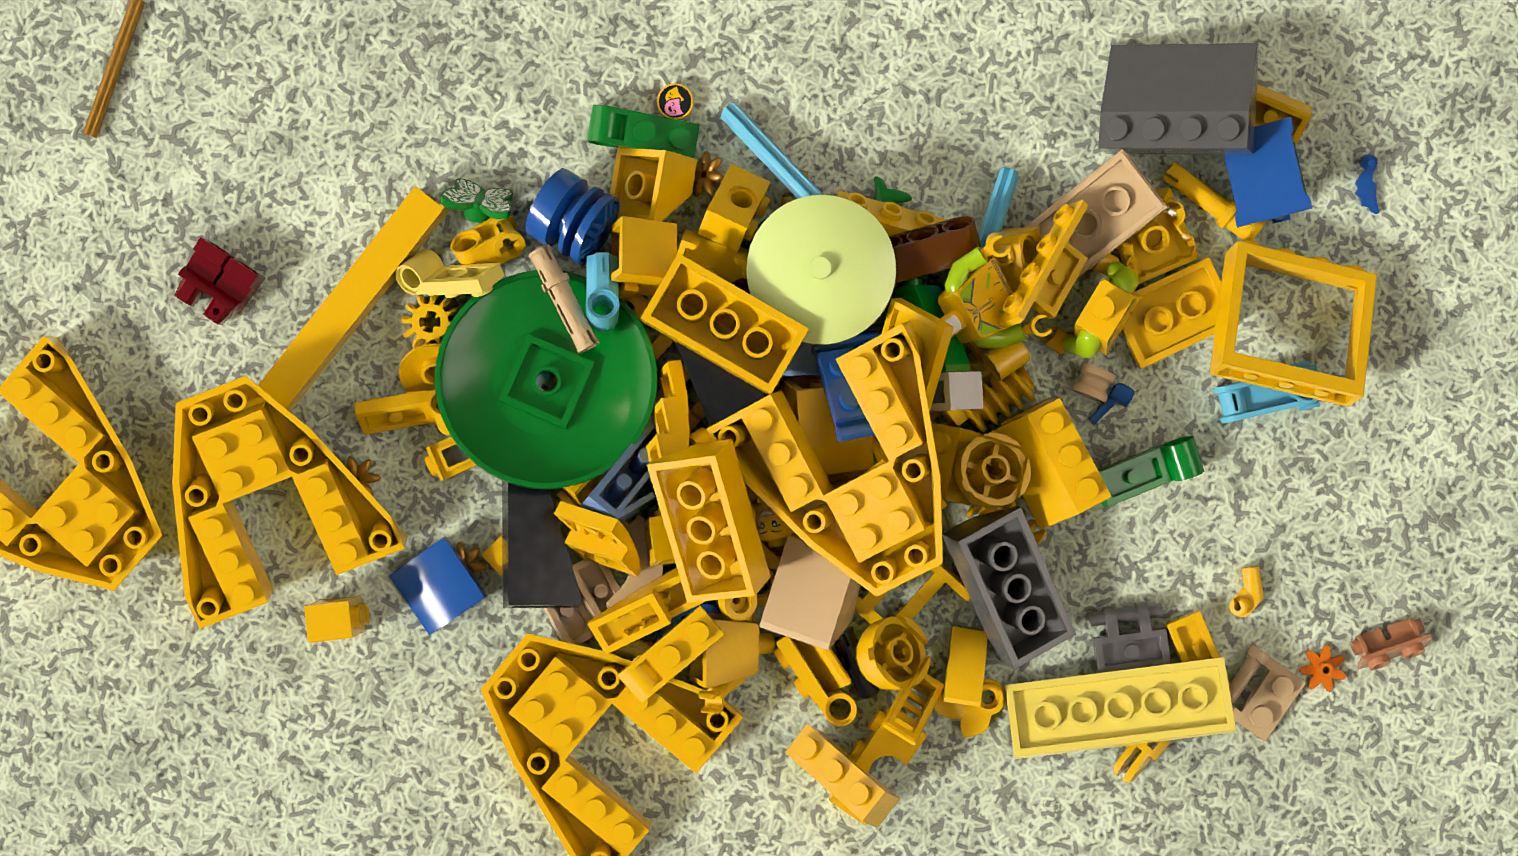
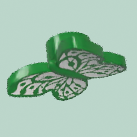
M457 178L454 188L451 187L442 192L441 203L448 208L464 210L463 215L469 221L482 223L489 218L506 219L510 216L513 191L502 188L482 190L478 184L472 181Z

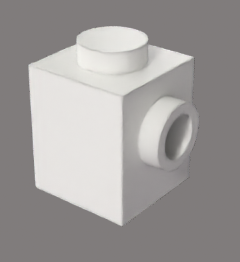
M981 371L940 374L930 412L983 409Z

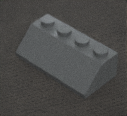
M1020 506L971 517L942 533L967 593L999 661L1013 669H1017L1076 635Z

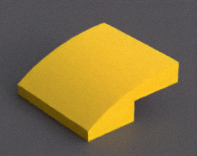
M560 501L554 515L571 529L564 542L583 559L637 577L639 576L641 566L635 544L629 532L618 519Z

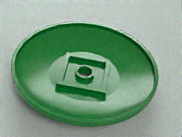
M533 270L517 273L499 280L493 285L491 292L483 296L472 297L459 310L446 330L439 347L435 368V392L438 407L449 434L462 452L478 467L502 481L517 486L534 489H560L575 486L602 475L613 467L631 443L636 444L643 434L653 411L657 391V365L654 351L644 326L633 310L621 298H619V319L616 326L605 332L592 329L600 343L592 349L579 354L548 292L544 293L541 287L543 282L538 271ZM563 271V273H568L570 277L569 284L586 316V277ZM599 305L593 309L598 315H607L612 311L606 305ZM545 372L554 374L558 380L557 386L547 392L540 390L536 385L538 376Z

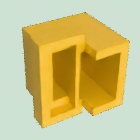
M621 216L611 225V254L619 257V268L611 274V281L619 282V298L624 302L635 294L654 296L677 256V224Z

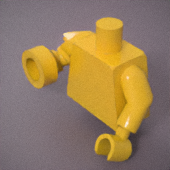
M757 595L718 600V606L723 614L708 613L724 632V635L690 663V680L704 688H708L707 691L699 692V698L705 699V705L701 709V713L720 714L724 708V698L745 682L746 677L753 676L758 672L759 655L772 654L775 649V640L772 633H759V625L754 621Z

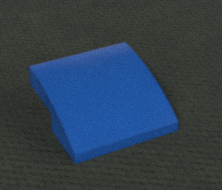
M447 536L389 575L429 635L487 597Z

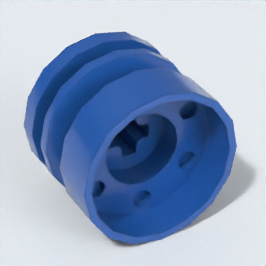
M561 168L546 181L537 194L530 208L525 230L527 235L544 245L549 244L552 247L558 243V251L561 255L570 256L573 262L585 265L586 257L599 252L611 233V225L617 220L619 215L620 201L611 194H605L604 190L599 187H593L588 190L587 180L568 169Z

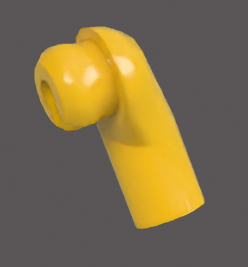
M1260 566L1241 568L1244 586L1229 603V609L1233 615L1246 617L1262 602L1264 593Z

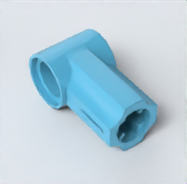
M596 252L586 257V318L591 328L600 332L613 329L619 319V282L611 281V274L619 268V257L609 252ZM599 305H606L612 311L607 315H598L593 309Z

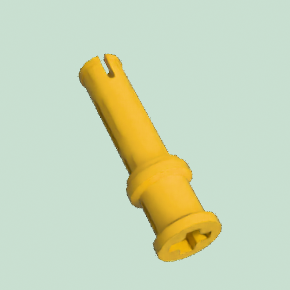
M1174 161L1161 179L1217 219L1215 223H1217L1220 229L1225 227L1242 240H1254L1266 223V221L1237 228L1235 200L1229 201L1179 165L1177 161Z

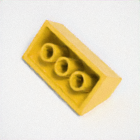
M679 253L641 316V320L645 324L768 395L774 392L809 328Z
M732 439L697 443L649 462L647 464L687 603L755 596L771 576Z

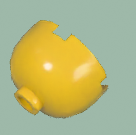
M990 432L972 439L962 448L955 461L954 478L958 490L969 502L979 507L998 508L1011 504L1025 493L1031 477V465L1029 459H1025L1024 453L1020 450L1022 446L1011 437L1000 433Z
M891 616L872 623L859 639L856 647V659L859 669L866 680L880 689L897 691L918 685L927 675L930 666V656L926 657L924 645L928 644V640L920 626L908 617Z

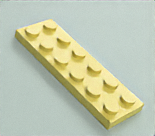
M1224 657L1005 685L1015 759L1236 732Z

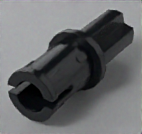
M853 626L844 631L848 644L845 643L842 635L835 643L845 663L843 668L848 670L861 699H868L878 694L880 688L866 680L859 669L856 659L858 639L854 633Z

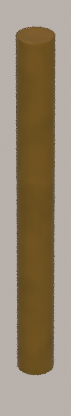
M142 0L129 1L83 134L97 138L145 5V2Z

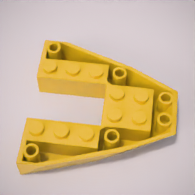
M911 321L892 328L836 359L886 454L888 462L833 489L782 390L762 398L707 428L713 441L732 439L744 483L809 547L876 597L943 564L941 478L921 361Z
M44 335L0 385V395L79 464L38 511L0 479V556L38 572L115 591L163 535L131 458L60 339Z
M246 375L176 403L172 486L184 597L199 629L268 603L273 592L271 582L234 505L233 500L292 477L336 575L405 549L408 538L387 511L307 425Z
M527 633L480 689L512 764L569 856H629L649 832L651 822L569 754L608 707L613 704L697 774L742 720L743 711L724 700V708L720 714L701 713V709L705 705V699L699 698V692L706 690L672 678L646 701L640 703L617 676L631 661L611 653L605 655L604 651Z

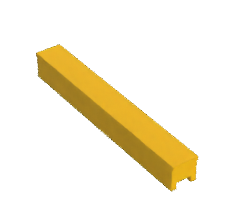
M415 186L258 386L291 412L395 281L396 269L417 253L450 210L444 205L438 204Z

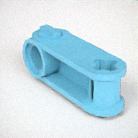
M1310 360L1291 364L1292 366L1318 371L1316 364L1310 365ZM1236 382L1213 388L1214 394L1219 396L1223 416L1220 418L1221 424L1298 407L1299 411L1320 407L1319 401H1321L1244 382Z

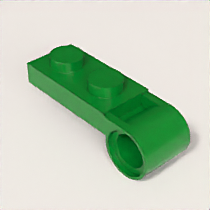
M593 105L587 142L614 148L667 150L694 158L700 124L611 106Z
M1185 436L1171 440L1098 469L1112 496L1101 502L1102 506L1110 507L1169 482L1187 480L1202 474L1204 468L1194 436Z

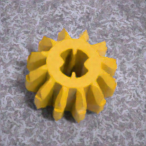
M423 294L417 295L419 308L411 303L406 305L407 310L414 313L412 318L407 316L401 317L402 323L412 324V328L405 330L403 335L405 338L417 335L412 344L414 348L423 345L425 341L426 344H436V342L441 344L444 334L453 320L452 318L456 316L460 308L457 307L447 311L452 305V298L445 297L440 303V296L433 295L430 296L428 303L427 298ZM432 313H437L435 318L440 319L441 324L434 327L433 332L429 333L430 327L424 325L425 319H431Z

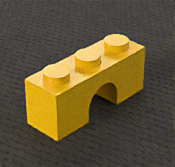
M889 706L885 713L879 710L868 725V729L872 732L864 743L860 740L856 742L848 754V758L867 773H869L874 761L883 756L895 757L907 765L927 737L925 730L923 729L917 743L913 746L884 728V721L891 708ZM896 718L895 722L912 732V726ZM829 793L828 797L831 803L866 826L867 823L861 821L837 798Z
M809 724L804 727L785 751L789 757L861 821L876 828L880 826L900 800L875 776L867 773L848 758V753L828 735Z

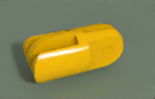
M1172 740L1160 741L1153 750L1151 748L1155 742L1129 745L1113 767L1114 774L1119 776L1138 752L1142 751L1122 780L1125 783L1133 782L1151 759L1155 762L1159 759Z

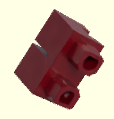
M200 237L193 248L195 252L189 262L177 274L183 279L179 283L174 296L189 306L194 307L203 292L206 293L213 300L203 315L214 323L223 325L234 312L241 313L266 278L210 240Z

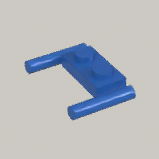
M882 329L863 332L841 343L830 345L811 344V351L815 356L830 413L836 428V437L839 442L875 436L836 359L882 334Z

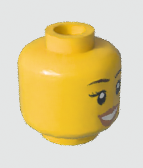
M757 497L758 503L752 506L756 514L755 523L760 541H768L769 548L785 546L788 535L795 532L760 497Z

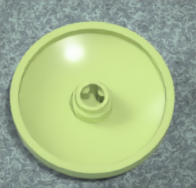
M833 195L806 196L795 199L778 208L763 222L756 232L747 257L746 270L750 294L809 328L802 343L836 344L850 340L863 333L882 315L891 299L895 286V254L892 243L883 226L868 210L859 204Z

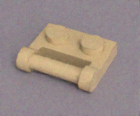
M1252 645L1246 653L1249 657L1230 682L1229 690L1233 705L1260 665L1268 669L1240 710L1232 706L1234 720L1263 741H1266L1307 682Z

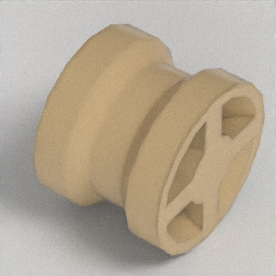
M1082 363L1080 367L1081 377L1078 382L1074 383L1071 390L1093 400L1106 403L1108 398L1107 388L1110 384L1114 383L1116 375L1096 366Z

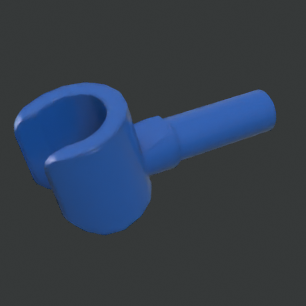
M1123 383L1115 384L1108 395L1106 403H1103L1088 419L1093 424H1096L1114 406L1115 402L1127 407L1135 391Z

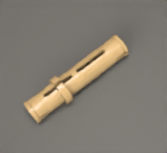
M548 244L532 251L528 256L543 282L541 287L544 293L548 292L578 353L586 352L597 346L600 342L572 291L568 273H563L551 246Z

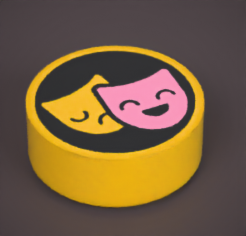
M677 83L663 87L657 97L659 112L663 117L683 120L687 118L693 109V97L689 89Z

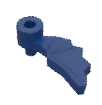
M1365 154L1359 160L1360 166L1365 170L1355 182L1357 187L1355 195L1360 198L1361 206L1368 207L1371 212L1378 214L1379 210L1376 200L1377 185L1372 180L1378 160L1374 155Z

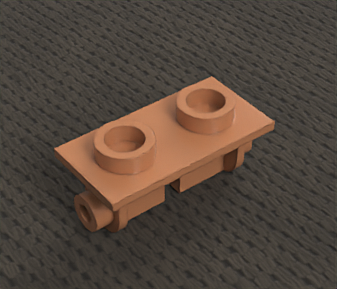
M1408 618L1386 627L1391 638L1389 640H1385L1379 628L1356 636L1355 640L1350 642V646L1355 656L1359 654L1362 656L1357 665L1358 670L1369 666V669L1372 671L1389 665L1392 658L1403 655L1404 659H1409L1425 652L1424 648L1428 645L1432 636L1431 634L1421 636V633L1425 632L1422 621L1420 619L1413 620Z

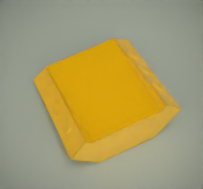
M1170 187L1156 188V191L1169 208L1117 248L1123 265L1138 276V284L1198 259L1194 238L1189 235L1184 222L1185 211L1183 205L1175 200Z

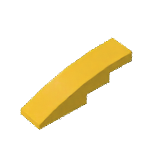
M681 360L667 361L657 374L663 398L660 399L652 411L657 435L646 446L649 462L689 447L688 395Z
M675 568L588 621L587 625L606 655L671 624L673 617L704 603V601L687 603L678 569Z

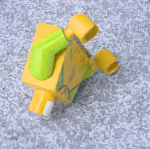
M993 232L987 237L985 247H976L952 264L945 282V290L938 297V303L944 313V316L940 319L954 326L951 337L956 335L958 341L962 344L973 341L978 347L1004 348L1027 340V335L1034 334L1044 337L1052 332V328L1045 329L1042 332H1038L1035 329V323L1038 319L1048 317L1044 314H1035L1031 317L1029 323L1025 325L1019 323L1003 327L999 323L1004 313L1002 310L1003 304L1013 294L995 258L988 259L991 255L1004 257L1011 250L1010 244L1004 245L999 250L993 249L994 242L1003 237L999 232Z
M1109 254L1091 268L1110 278H1103L1084 307L1075 323V336L1068 335L1058 326H1054L1052 328V331L1055 332L1054 336L1048 341L1044 340V343L1059 355L1067 352L1083 358H1091L1099 351L1107 356L1141 300L1142 295L1135 292L1139 283L1138 276L1120 263L1118 257Z

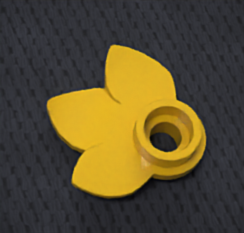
M984 679L982 693L985 690H991L994 693V699L990 703H984L981 700L980 707L944 702L943 693L934 709L946 718L960 720V729L963 737L976 736L988 728L991 716L998 713L1004 707L1006 692L1003 686L996 680Z

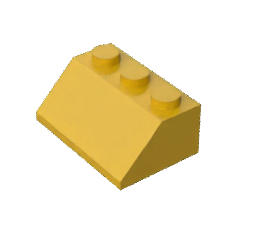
M1052 398L990 431L991 433L1005 434L1016 440L1022 446L1020 450L1024 453L1025 459H1029L1031 477L1022 497L1040 530L1076 516L1112 497L1060 398Z

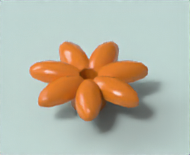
M1328 645L1322 648L1320 657L1312 651H1306V656L1312 665L1301 667L1299 672L1305 675H1312L1308 684L1309 689H1314L1322 681L1326 691L1332 692V678L1337 680L1346 679V675L1336 669L1344 662V656L1339 655L1331 658V651Z

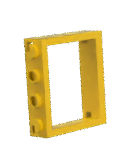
M1253 240L1237 241L1225 253L1209 375L1342 406H1351L1364 397L1377 274L1364 271V268L1357 265L1342 266L1330 263L1324 257L1309 258L1296 255L1293 250L1286 248L1271 249L1263 247L1260 243ZM1246 265L1354 291L1345 378L1235 352Z

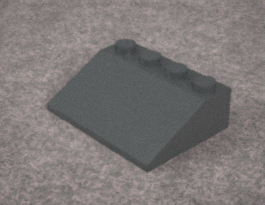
M1259 44L1111 45L1100 111L1099 149L1106 154H1117L1124 149L1128 154L1253 155Z

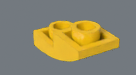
M952 626L948 665L945 674L944 702L980 707L988 638L985 631Z

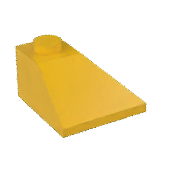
M617 148L610 194L617 197L620 201L617 220L621 216L663 221L691 196L697 159L667 150Z

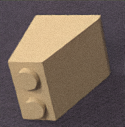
M791 533L788 535L761 618L760 627L829 650L852 623L860 584L809 547L796 533Z

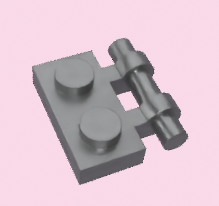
M1146 601L1135 602L1132 607L1115 609L1113 605L1102 607V611L1089 612L1090 626L1105 625L1106 635L1092 637L1097 673L1171 664L1166 628H1151V618L1163 617L1161 603L1147 604ZM1137 621L1138 631L1119 633L1118 623Z

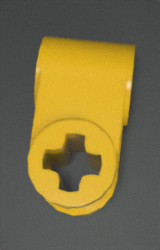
M510 215L506 219L489 218L479 225L459 233L452 240L450 247L460 265L500 263L502 265L520 256L525 250L526 243L524 237L517 232L518 226L515 218ZM498 224H500L503 229V232L501 233L497 227ZM509 240L513 246L512 249H510L508 246L507 241Z

